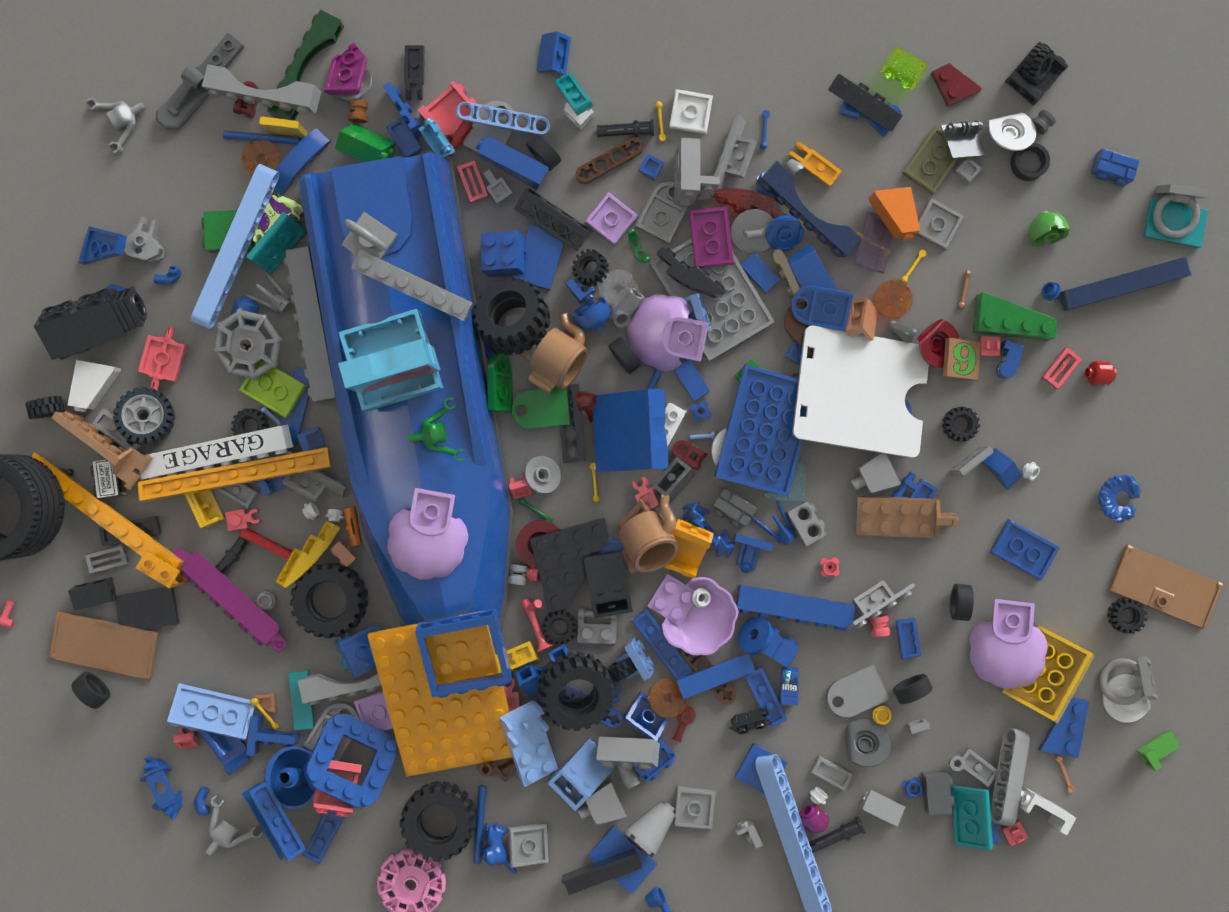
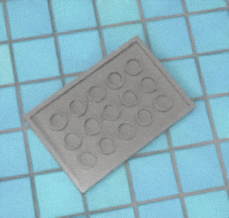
M691 238L672 249V251L676 254L675 258L681 262L683 260L690 266L689 270L692 272L695 269ZM734 253L733 265L704 268L710 274L709 278L714 282L716 280L725 287L723 289L725 294L722 297L701 294L712 330L707 331L703 349L708 362L775 322ZM660 258L650 263L669 296L685 298L698 293L682 286L666 274L669 266Z

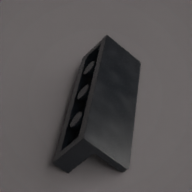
M633 848L563 874L561 881L562 884H565L568 895L641 869V864L636 850Z

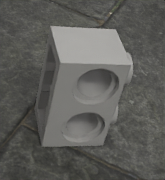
M804 501L785 512L804 546H808L826 536L825 530L827 528L824 522L816 517L817 510L813 503L809 504L808 501ZM801 509L807 511V517L804 520H801L798 516V512ZM810 526H815L817 529V533L814 536H809L808 534Z

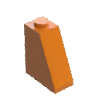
M911 187L878 190L868 197L869 202L895 239L911 240L920 231Z

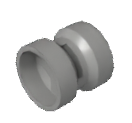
M510 563V575L508 576L507 583L526 585L527 579L525 575L529 566Z

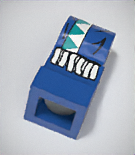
M1008 340L1001 342L1000 350H1003L1004 353L1001 363L996 367L998 377L1006 379L1015 375L1025 346Z
M782 667L778 698L780 704L798 705V668Z

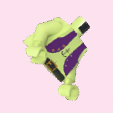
M272 195L255 231L254 242L256 244L283 212L294 221H300L299 214L304 212L303 207L296 201L284 196L278 198Z

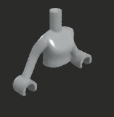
M93 98L87 99L86 103L88 105L95 103L90 108L93 112H98L100 109H113L107 112V115L117 131L127 126L117 142L109 143L110 148L118 146L117 150L112 153L121 155L123 152L122 145L135 127V114L145 110L144 105L141 102L130 107L123 101L99 103Z
M218 795L212 798L211 804L214 808L208 833L213 842L205 851L209 856H212L219 846L229 849L252 837L260 838L263 835L264 831L260 835L255 834L254 830L257 828L255 826L251 832L233 840L234 836L239 832V829L233 823L223 818L222 822L216 827L219 808L224 804L225 800L220 804H216L215 799Z

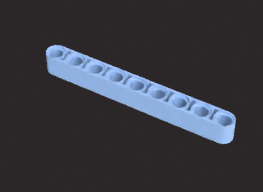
M261 164L256 167L192 312L191 322L209 330L214 326L279 178L278 171Z
M776 754L757 757L755 762L756 770L805 911L832 912L781 760Z

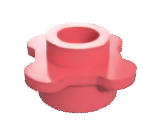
M835 557L832 559L822 558L820 560L822 565L821 575L823 577L828 575L838 576L840 574L838 570L839 560Z

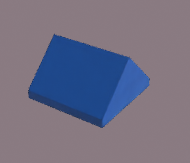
M640 692L625 712L624 720L649 739L657 741L672 714L643 692Z

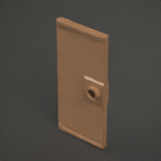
M1126 544L1109 590L1205 629L1219 593L1222 590L1223 583Z
M58 611L49 658L151 680L159 633Z

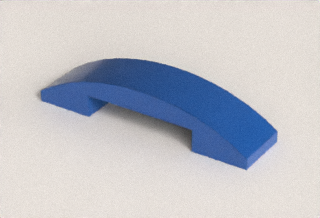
M317 128L306 135L275 169V171L279 172V178L273 191L279 197L283 196L293 185L292 181L316 154L320 155L331 142Z

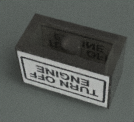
M107 459L93 460L90 471L94 477L93 492L96 499L127 496L124 486L125 482L113 474L112 463Z

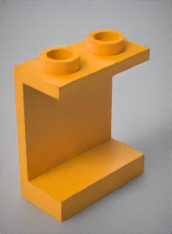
M677 519L673 535L678 542L679 550L674 559L665 565L664 568L679 572L685 577L695 578L703 556L711 545L714 533Z
M145 551L136 566V569L167 588L184 585L187 581L180 574L182 572L180 568L179 570L148 551Z

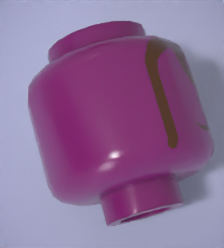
M809 804L801 811L800 818L802 824L809 832L817 834L827 829L829 816L819 805Z

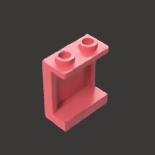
M451 81V86L426 108L423 105L418 109L420 116L424 120L430 118L437 123L448 141L451 138V133H455L463 122L455 115L456 107L462 102L476 103L472 97L468 99L465 95L466 90L460 83L456 85L454 81ZM461 106L460 114L467 117L469 109L466 106Z
M331 760L327 771L357 784L362 765ZM315 790L312 809H316V813L328 814V811L336 812L335 816L347 817L348 814L353 813L354 809L349 807L350 805Z

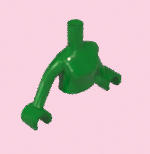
M447 398L443 408L422 422L420 433L408 435L409 442L422 440L429 450L452 455L457 461H465L466 458H458V453L465 450L459 449L456 451L436 445L447 442L444 422H433L438 420L448 410L456 408L448 407V402L455 399Z

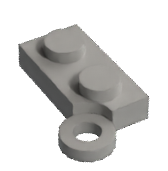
M968 747L961 756L955 755L949 760L952 770L961 771L965 769L987 787L996 778L997 769ZM960 760L958 767L954 766V761Z

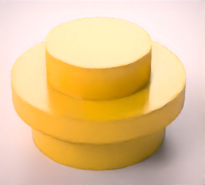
M880 705L873 710L872 717L877 724L886 725L891 721L892 713L888 707Z

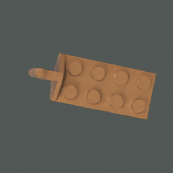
M66 411L64 413L55 412L51 418L111 462L113 474L126 483L124 486L129 490L133 488L141 476L136 472L137 469L144 472L153 459L149 454L144 456L134 448L127 450L123 446L116 445L113 439L106 434H101L98 428L91 423L85 422V418L76 412L74 414Z
M857 496L856 535L938 538L940 525L955 527L961 525V521L956 513L940 511V499Z

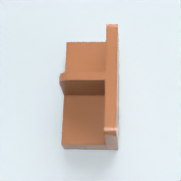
M868 297L852 301L845 332L849 336L863 333L869 341H873L878 311Z

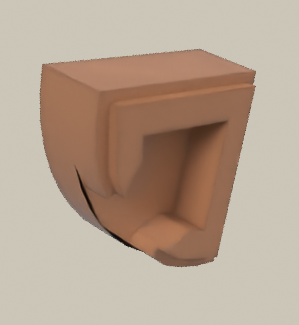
M276 692L255 695L263 709L268 712H277Z

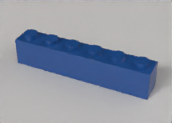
M740 584L736 600L740 613L751 614V611L759 612L758 616L770 618V615L778 616L777 619L789 621V618L797 619L796 622L801 624H808V621L816 622L815 626L827 628V625H833L834 629L846 631V628L853 623L855 605Z

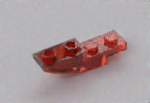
M724 188L717 189L713 196L716 198V202L724 206L727 204L733 207L732 210L738 214L749 209H759L770 214L773 219L787 215L773 207L775 199L755 191Z

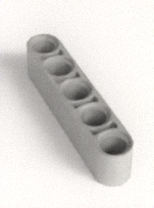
M1007 728L1003 734L990 809L991 821L996 824L1012 826L1017 820L1030 743V736L1026 731Z

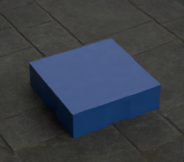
M642 389L592 395L596 472L668 468L664 389Z

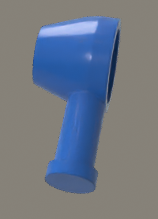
M659 886L653 888L645 896L646 903L650 908L660 907L662 912H671L666 903L665 895Z

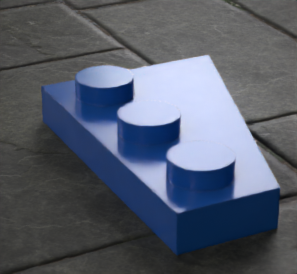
M390 82L383 86L415 138L418 139L422 136L418 130L422 127L417 118L413 120L410 115L412 110L407 102L403 104L400 97H402V94L397 86L392 87Z
M89 226L78 263L86 265L122 255L126 247L127 236Z
M1072 697L1059 723L1055 722L1053 727L1049 729L1044 743H1041L1038 749L1040 751L1079 758L1089 701Z

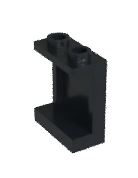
M1040 41L1036 44L1051 49L1047 44ZM1029 53L1004 82L1034 106L1068 67L1061 56L1055 54L1052 69L1049 70L1050 73L1046 75V79L1042 83L1036 84L1022 76L1023 65L1026 63Z

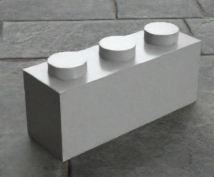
M599 737L596 760L603 767L607 768L621 765V768L625 769L639 766L640 769L651 770V767H658L660 744L655 739Z

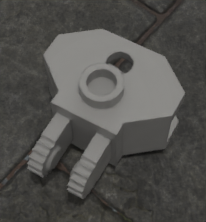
M140 217L137 230L134 229L132 234L127 235L126 247L123 251L127 256H131L134 259L154 263L163 259L165 249L158 242L159 237H157L159 221L152 220L149 232L147 233L145 232L147 218Z

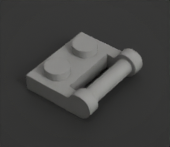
M579 608L578 643L616 644L617 615L601 617L611 619V624L584 623V618H594L593 610Z

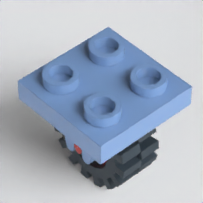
M634 636L627 641L624 647L626 652L615 659L616 662L607 668L613 683L619 682L624 678L628 680L639 673L645 681L651 678L655 664L651 657H647L643 650L645 648L642 642L636 640Z

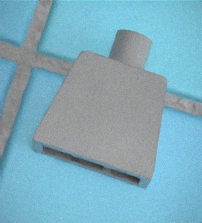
M877 453L856 469L859 477L850 481L855 491L865 487L867 493L877 492L901 484L887 454Z
M612 779L600 785L586 800L587 805L578 809L581 820L592 816L596 825L626 817L625 808Z

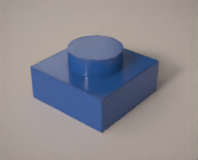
M647 153L638 172L656 180L664 162Z

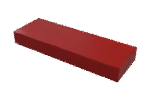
M249 528L242 529L239 534L288 560L293 552Z

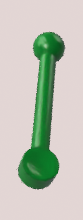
M524 498L518 500L520 505H525L549 522L553 521L552 518L527 503Z

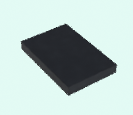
M163 587L114 596L118 622L121 625L147 630L179 624L174 588Z

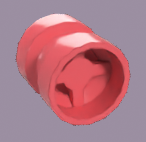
M879 615L875 619L869 618V622L873 627L870 630L872 637L891 635L890 628L887 627L889 615Z

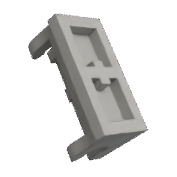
M869 790L864 793L857 809L891 826L898 827L905 806Z

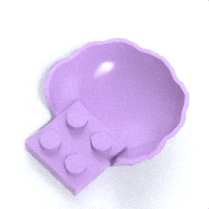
M655 294L644 298L631 315V322L627 326L628 345L636 354L641 364L655 367L660 371L674 370L682 364L679 361L680 357L701 361L709 323L689 319L688 314L693 312V310L682 297Z
M415 488L411 510L402 509L395 514L389 524L390 536L387 549L397 569L407 572L414 578L427 580L435 577H447L462 562L464 548L468 542V532L460 518H452L455 495Z
M668 573L647 605L665 617L662 629L667 641L672 646L681 648L691 655H711L715 653L720 646L732 637L739 612L732 595L720 587L714 580L706 577H697L690 579L687 584H684ZM698 588L706 589L711 597L709 604L702 608L695 606L692 602V594ZM700 594V596H699V598H698L699 601L702 599V595H701V594Z
M994 599L992 621H982L973 628L969 637L971 646L970 662L980 679L991 682L1003 689L1028 686L1037 680L1044 670L1048 643L1045 635L1039 628L1033 626L1035 603Z

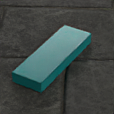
M571 72L554 81L576 116L593 107L591 100Z
M309 670L289 672L294 730L312 729L315 727L313 705L302 703L298 685L300 678L310 676Z

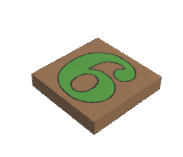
M946 338L943 376L978 380L981 342Z

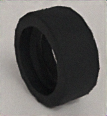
M535 134L526 143L532 155L540 163L549 167V171H552L561 162L559 154L541 135Z
M1035 142L1024 150L1015 151L1010 162L1012 172L1021 180H1036L1050 166L1049 152L1043 145ZM1033 151L1040 157L1041 166L1036 172L1029 173L1021 167L1019 159L1022 153Z
M622 337L608 345L615 359L628 374H631L641 366L638 357Z
M954 584L950 597L951 617L953 620L969 621L972 617L974 606L973 588L971 585Z
M83 672L71 684L75 696L90 708H100L110 698V691L106 684L90 672Z
M919 674L898 683L893 688V692L900 704H908L929 694L933 687L927 675Z

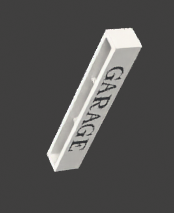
M287 424L149 454L153 459L144 472L139 471L141 480L149 478V480L157 479L165 474L167 476L178 475L179 471H185V473L195 472L198 467H203V470L215 468L214 464L221 463V466L233 464L232 460L239 459L240 463L251 460L250 456L257 455V458L268 457V452L275 451L276 455L286 453L287 448L293 447L289 426Z

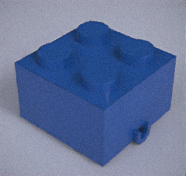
M518 230L481 233V271L488 277L525 274V259H527L525 237Z

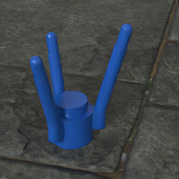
M777 501L776 503L786 523L783 526L776 515L772 516L780 528L777 531L779 535L754 516L751 519L773 536L778 543L782 542L786 546L794 541L797 536L780 501Z

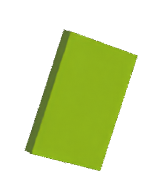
M261 359L255 363V369H258L267 362ZM273 367L258 377V380L246 377L239 391L288 419L307 385Z

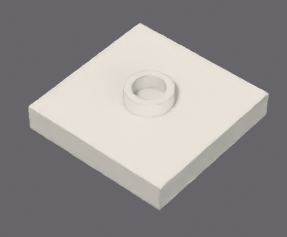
M676 89L669 128L707 134L713 95Z

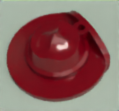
M943 319L932 323L918 337L921 356L927 364L935 368L944 367L946 338L960 339L955 327Z
M535 520L527 523L519 531L516 539V549L522 561L531 567L537 568L530 538L560 529L555 524L546 520Z

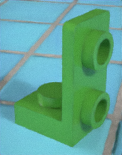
M1166 731L1137 749V752L1147 767L1157 771L1162 768L1159 760L1179 749L1180 745L1172 732Z

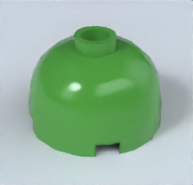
M1049 211L1039 213L1029 229L1032 245L1036 247H1043V242L1051 241V245L1065 239L1069 235L1068 231H1070L1066 218L1059 213Z

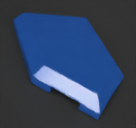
M372 625L338 642L340 651L354 678L376 667L368 634L385 629Z

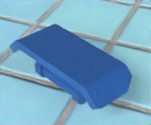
M811 244L794 253L788 260L790 268L802 287L814 285L838 290Z
M198 730L223 764L227 774H233L247 763L250 756L246 755L247 745L243 740Z

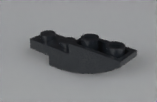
M662 246L657 252V256L669 266L666 274L682 286L713 297H722L725 294L723 290L725 287L716 280L714 282L709 278L710 274L701 267L699 269L696 266L691 272L689 270L690 266L683 260L681 262L675 258L676 254L670 248L665 249Z

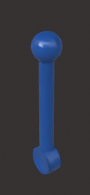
M764 110L762 113L764 118L762 143L760 144L762 150L767 148V119L770 116L768 110Z

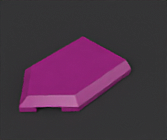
M354 42L348 46V50L341 55H336L332 59L324 89L325 93L329 95H358L360 93L368 59Z

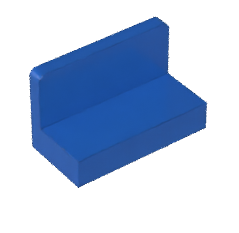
M558 31L542 35L537 66L538 72L551 71L560 76L566 75L571 37Z

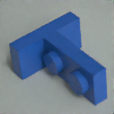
M255 713L250 716L246 755H256L259 752L260 741H262L261 744L272 745L273 742L281 743L283 747H290L299 741L300 733L262 729L263 714Z

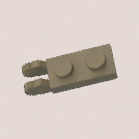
M775 250L772 255L776 265L781 266V269L778 271L782 280H787L789 287L786 289L790 298H792L800 288L783 254L784 252Z

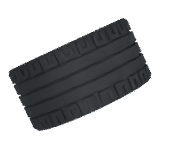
M0 454V478L6 479L15 488L21 506L20 518L13 532L7 537L0 533V561L34 555L51 544L58 534L64 519L65 501L63 490L57 477L43 462L26 455Z

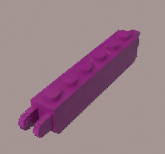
M180 548L174 551L173 554L184 561L180 567L182 570L180 574L188 581L194 580L197 583L194 587L202 594L207 592L211 596L209 600L216 607L221 605L226 609L223 613L231 620L236 618L240 622L237 626L245 633L250 631L254 635L252 639L259 646L264 644L280 653L288 645L279 634L280 626L200 553L189 555Z

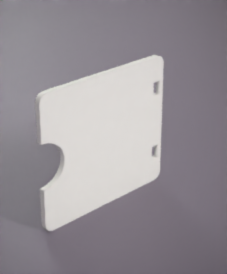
M819 326L807 327L804 331L792 430L794 437L800 440L908 458L916 457L920 452L923 421L916 419L908 412L905 405V396L912 386L927 384L929 364L921 356L919 344L875 336L873 341H869L863 334L849 336L844 331ZM808 348L813 349L812 359L807 358ZM801 406L807 407L806 417H800Z

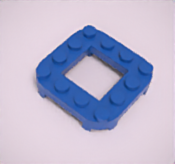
M338 714L330 718L322 726V732L308 762L305 763L303 768L305 779L312 790H318L350 805L349 807L351 808L370 806L379 797L397 754V742L388 733L351 715ZM342 736L374 750L375 754L361 786L327 771Z

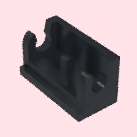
M112 577L75 585L68 590L74 611L112 602L114 600L113 596H116Z

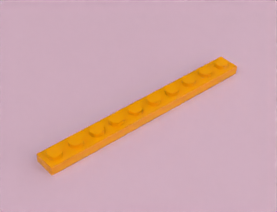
M326 447L138 482L139 499L141 502L331 468L330 449Z
M37 452L32 454V458L38 459L52 470L60 483L65 500L141 557L145 551H148L179 570L184 563L183 560L100 498H97V496Z

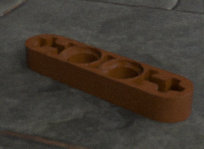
M630 138L581 165L576 171L578 182L588 184L639 156L643 149L642 141L638 138ZM631 143H634V145L638 144V151L634 149L628 151L629 156L627 157L623 147L628 150L631 148ZM618 151L623 154L621 161H615L612 158L614 152ZM598 161L606 163L607 166L604 170L596 168ZM592 165L593 170L596 174L593 175L592 171L588 174L587 179H585L584 177L580 178L581 171L584 170L585 173L589 172L591 170L589 166Z
M681 649V655L695 672L699 671L696 665L701 660L707 662V668L713 666L705 655H701L691 663L690 661L693 660V657L690 654L685 655L686 652ZM728 682L725 683L726 685L723 688L727 692L732 691L730 699L727 697L722 698L724 694L719 688L723 684L711 688L721 702L725 704L734 702L736 692Z

